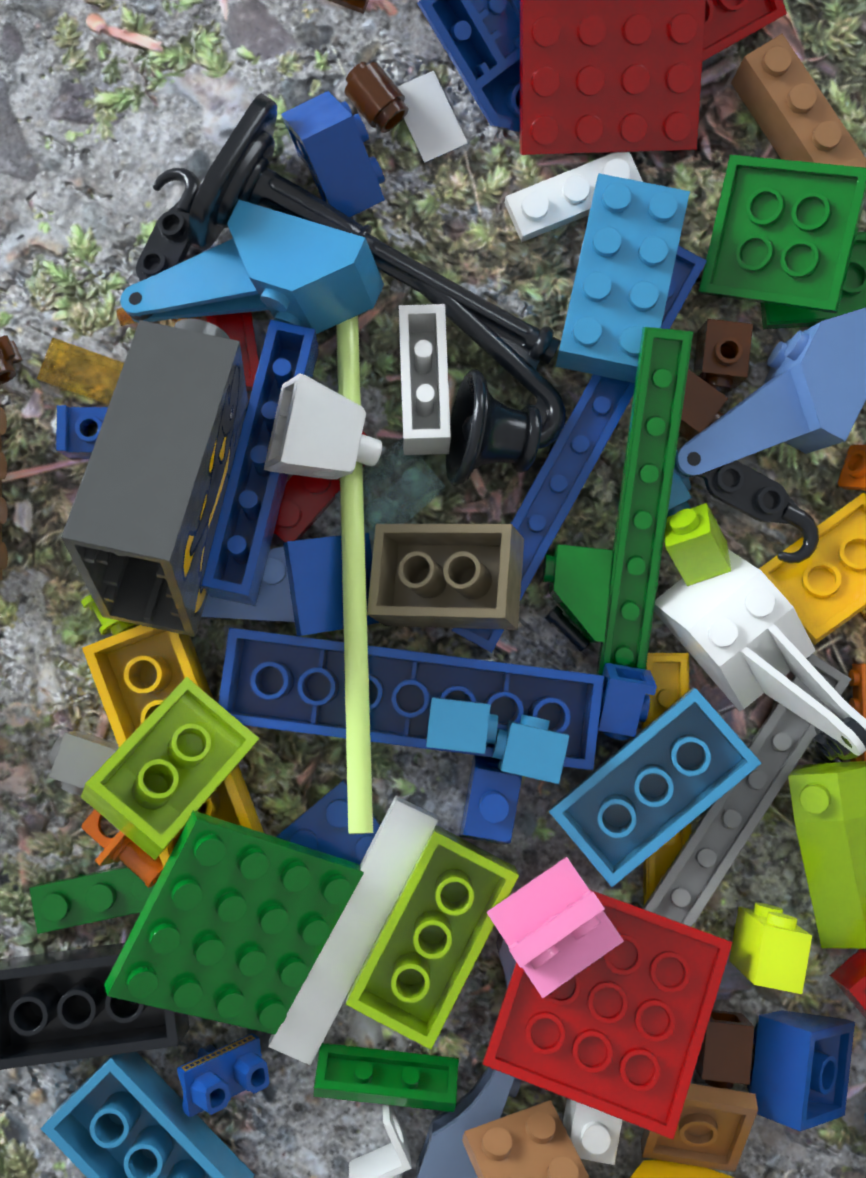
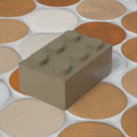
M376 524L367 615L384 626L518 630L524 538L512 524Z

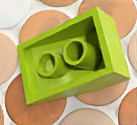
M186 677L85 783L81 798L156 860L185 827L192 811L198 812L257 743L259 738Z

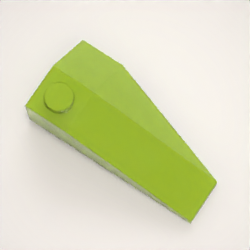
M866 761L797 765L788 775L794 822L821 948L866 949Z

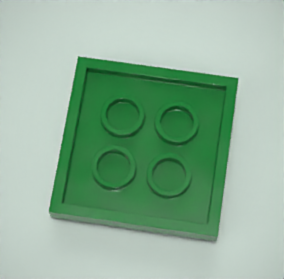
M730 155L699 292L705 295L838 313L866 198V168Z

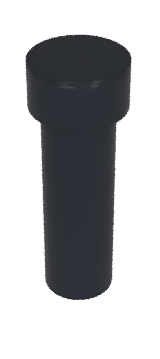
M556 605L544 618L550 624L553 623L581 652L590 642L562 614L563 611Z

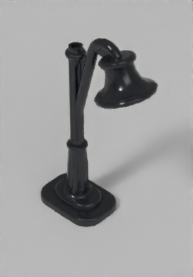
M262 93L256 96L199 186L189 215L188 244L199 250L209 249L217 240L222 230L229 228L227 223L238 199L365 237L378 270L420 292L432 304H445V315L536 397V405L529 404L522 410L508 407L494 399L489 393L484 375L478 369H471L464 376L458 389L450 419L451 440L449 454H446V473L450 483L453 486H459L469 479L474 469L481 465L492 463H511L512 467L519 473L529 470L535 460L538 449L545 448L554 442L565 425L566 409L561 395L536 370L539 361L547 365L549 364L561 341L553 337V330L550 327L539 329L524 322L388 246L371 235L372 227L370 225L362 226L319 197L271 170L270 162L275 148L273 135L277 118V104Z

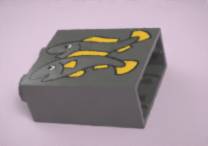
M191 318L182 319L174 327L139 320L61 537L102 617L193 637L196 636L208 593L201 585L248 407L240 341L230 339L222 329L207 321Z

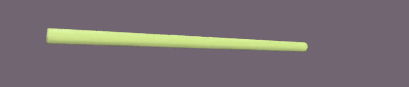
M357 315L336 325L338 393L361 406L359 323ZM356 462L354 471L340 478L348 834L373 833L363 464Z

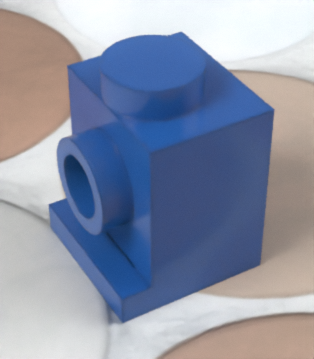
M57 405L56 451L69 459H90L108 407H68L66 405ZM88 424H97L98 430L96 434L88 437Z
M605 662L602 674L604 676L598 731H603L605 735L614 739L628 740L630 736L635 737L639 721H646L650 707L649 695H655L657 686L650 670Z

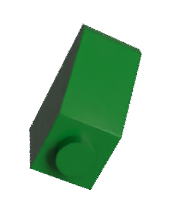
M558 544L553 549V555H545L543 582L550 583L549 594L589 642H605L613 550Z

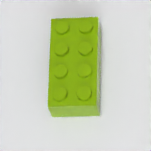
M436 825L348 993L345 1005L431 1050L494 927V923L486 912L510 895L519 877L516 867Z

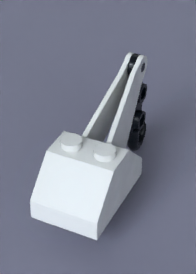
M728 549L731 572L687 586L682 578L655 600V614L739 712L765 693L815 726L817 735L812 740L817 752L827 763H837L857 758L866 751V719L850 706L806 659L816 650L794 607L761 570ZM791 671L831 711L785 676Z

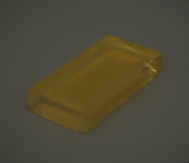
M52 338L37 380L49 386L109 406L124 363Z

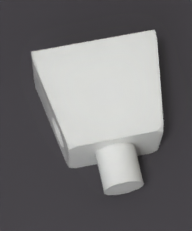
M300 373L282 384L264 470L323 479H339L351 474L355 469L356 462L371 467L375 466L382 452V442L362 434L366 417L365 409L362 406Z

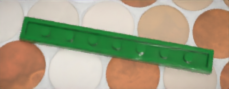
M653 327L642 328L613 546L605 642L600 643L596 675L603 674L605 662L646 669L693 339L692 331Z

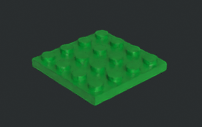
M193 810L104 984L107 996L276 1035L364 872L360 871L358 863Z

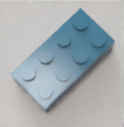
M598 173L555 367L635 383L642 328H661L690 191Z
M693 687L551 807L549 813L609 885L613 887L762 763L702 694Z
M137 1052L110 1055L57 1108L40 1128L87 1178H254L255 1176L197 1114L189 1118L183 1112L182 1098Z

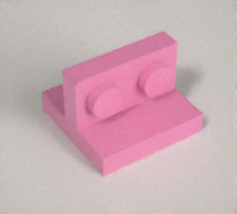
M567 857L486 912L509 946V951L520 968L524 969L542 998L624 942L603 911L605 908L597 896L588 889Z

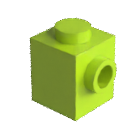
M707 503L691 509L680 510L674 515L667 517L665 547L687 586L731 572L727 540Z

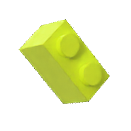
M758 902L754 904V909L738 907L729 962L753 985L802 994L812 935L797 925V918L783 914L782 908Z

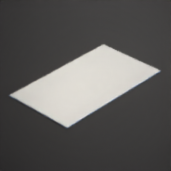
M434 71L397 86L405 96L404 103L409 108L404 120L424 163L468 144Z

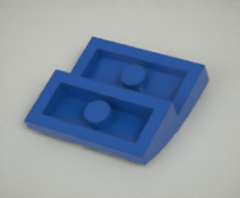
M365 533L367 609L373 558L369 533ZM341 535L283 543L296 635L304 636L343 629ZM367 615V625L379 623Z

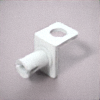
M382 1104L383 1123L391 1143L349 1162V1178H402L401 1173L412 1169L409 1141L392 1105Z

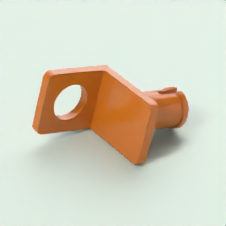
M94 809L82 823L81 827L104 848L95 859V862L102 866L121 861L148 888L156 884L163 870L160 857L154 860L121 831L115 837L105 835L100 826L102 815Z

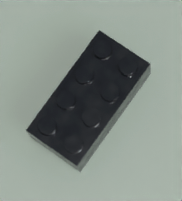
M125 943L0 959V1070L175 1047L180 1044L190 1029L189 1017L187 1014L107 996L104 984Z

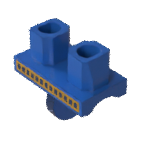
M253 1033L219 1049H216L211 1044L199 1049L197 1059L177 1068L183 1090V1112L189 1118L204 1110L212 1115L226 1108L231 1097L245 1090L255 1094L267 1088L270 1083L267 1062L262 1058L260 1038Z

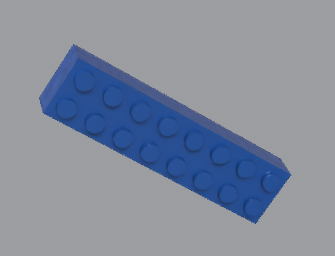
M229 628L218 704L245 726L346 739L344 642ZM368 645L371 742L492 757L494 744L486 743L485 754L426 747L432 697L488 703L491 705L490 714L498 715L497 731L498 729L506 730L508 720L520 723L522 714L550 720L548 730L565 733L570 736L563 767L593 770L604 683L603 675Z

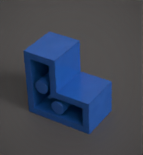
M327 91L281 114L297 154L309 168L323 201L348 217H352L385 200L379 185L385 182L383 172L374 156L368 157L363 144L369 140L368 132L359 114L353 115L346 101L340 103Z

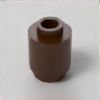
M361 62L348 73L346 77L348 84L344 93L372 128L378 127L382 133H386L404 119L409 110L404 103L405 96L377 62H372L368 65L366 62Z

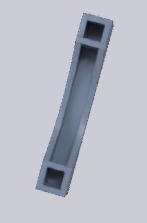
M499 933L496 946L504 969L507 990L516 961L509 951V946ZM487 1067L473 1088L456 1103L455 1112L445 1111L432 1119L416 1162V1178H478L462 1142L464 1131L507 1116V1114L502 1113L508 1096L516 1097L522 1080Z

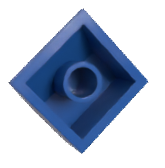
M784 1010L759 1015V1020L754 1027L753 1044L755 1046L753 1069L750 1073V1084L747 1085L748 1092L756 1094L757 1115L800 1132L845 1116L855 1022L848 1019Z

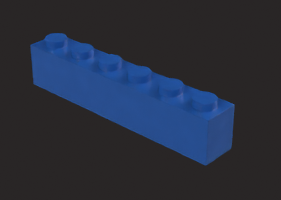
M270 320L201 585L210 597L256 606L288 474L264 470L282 384L300 373L310 378L313 377L319 353L316 330L313 328Z

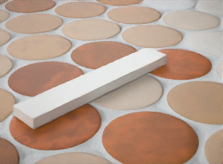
M395 796L360 863V871L364 872L291 1005L285 1021L280 1025L276 1035L271 1034L269 1048L308 1065L312 1064L438 823L437 815Z

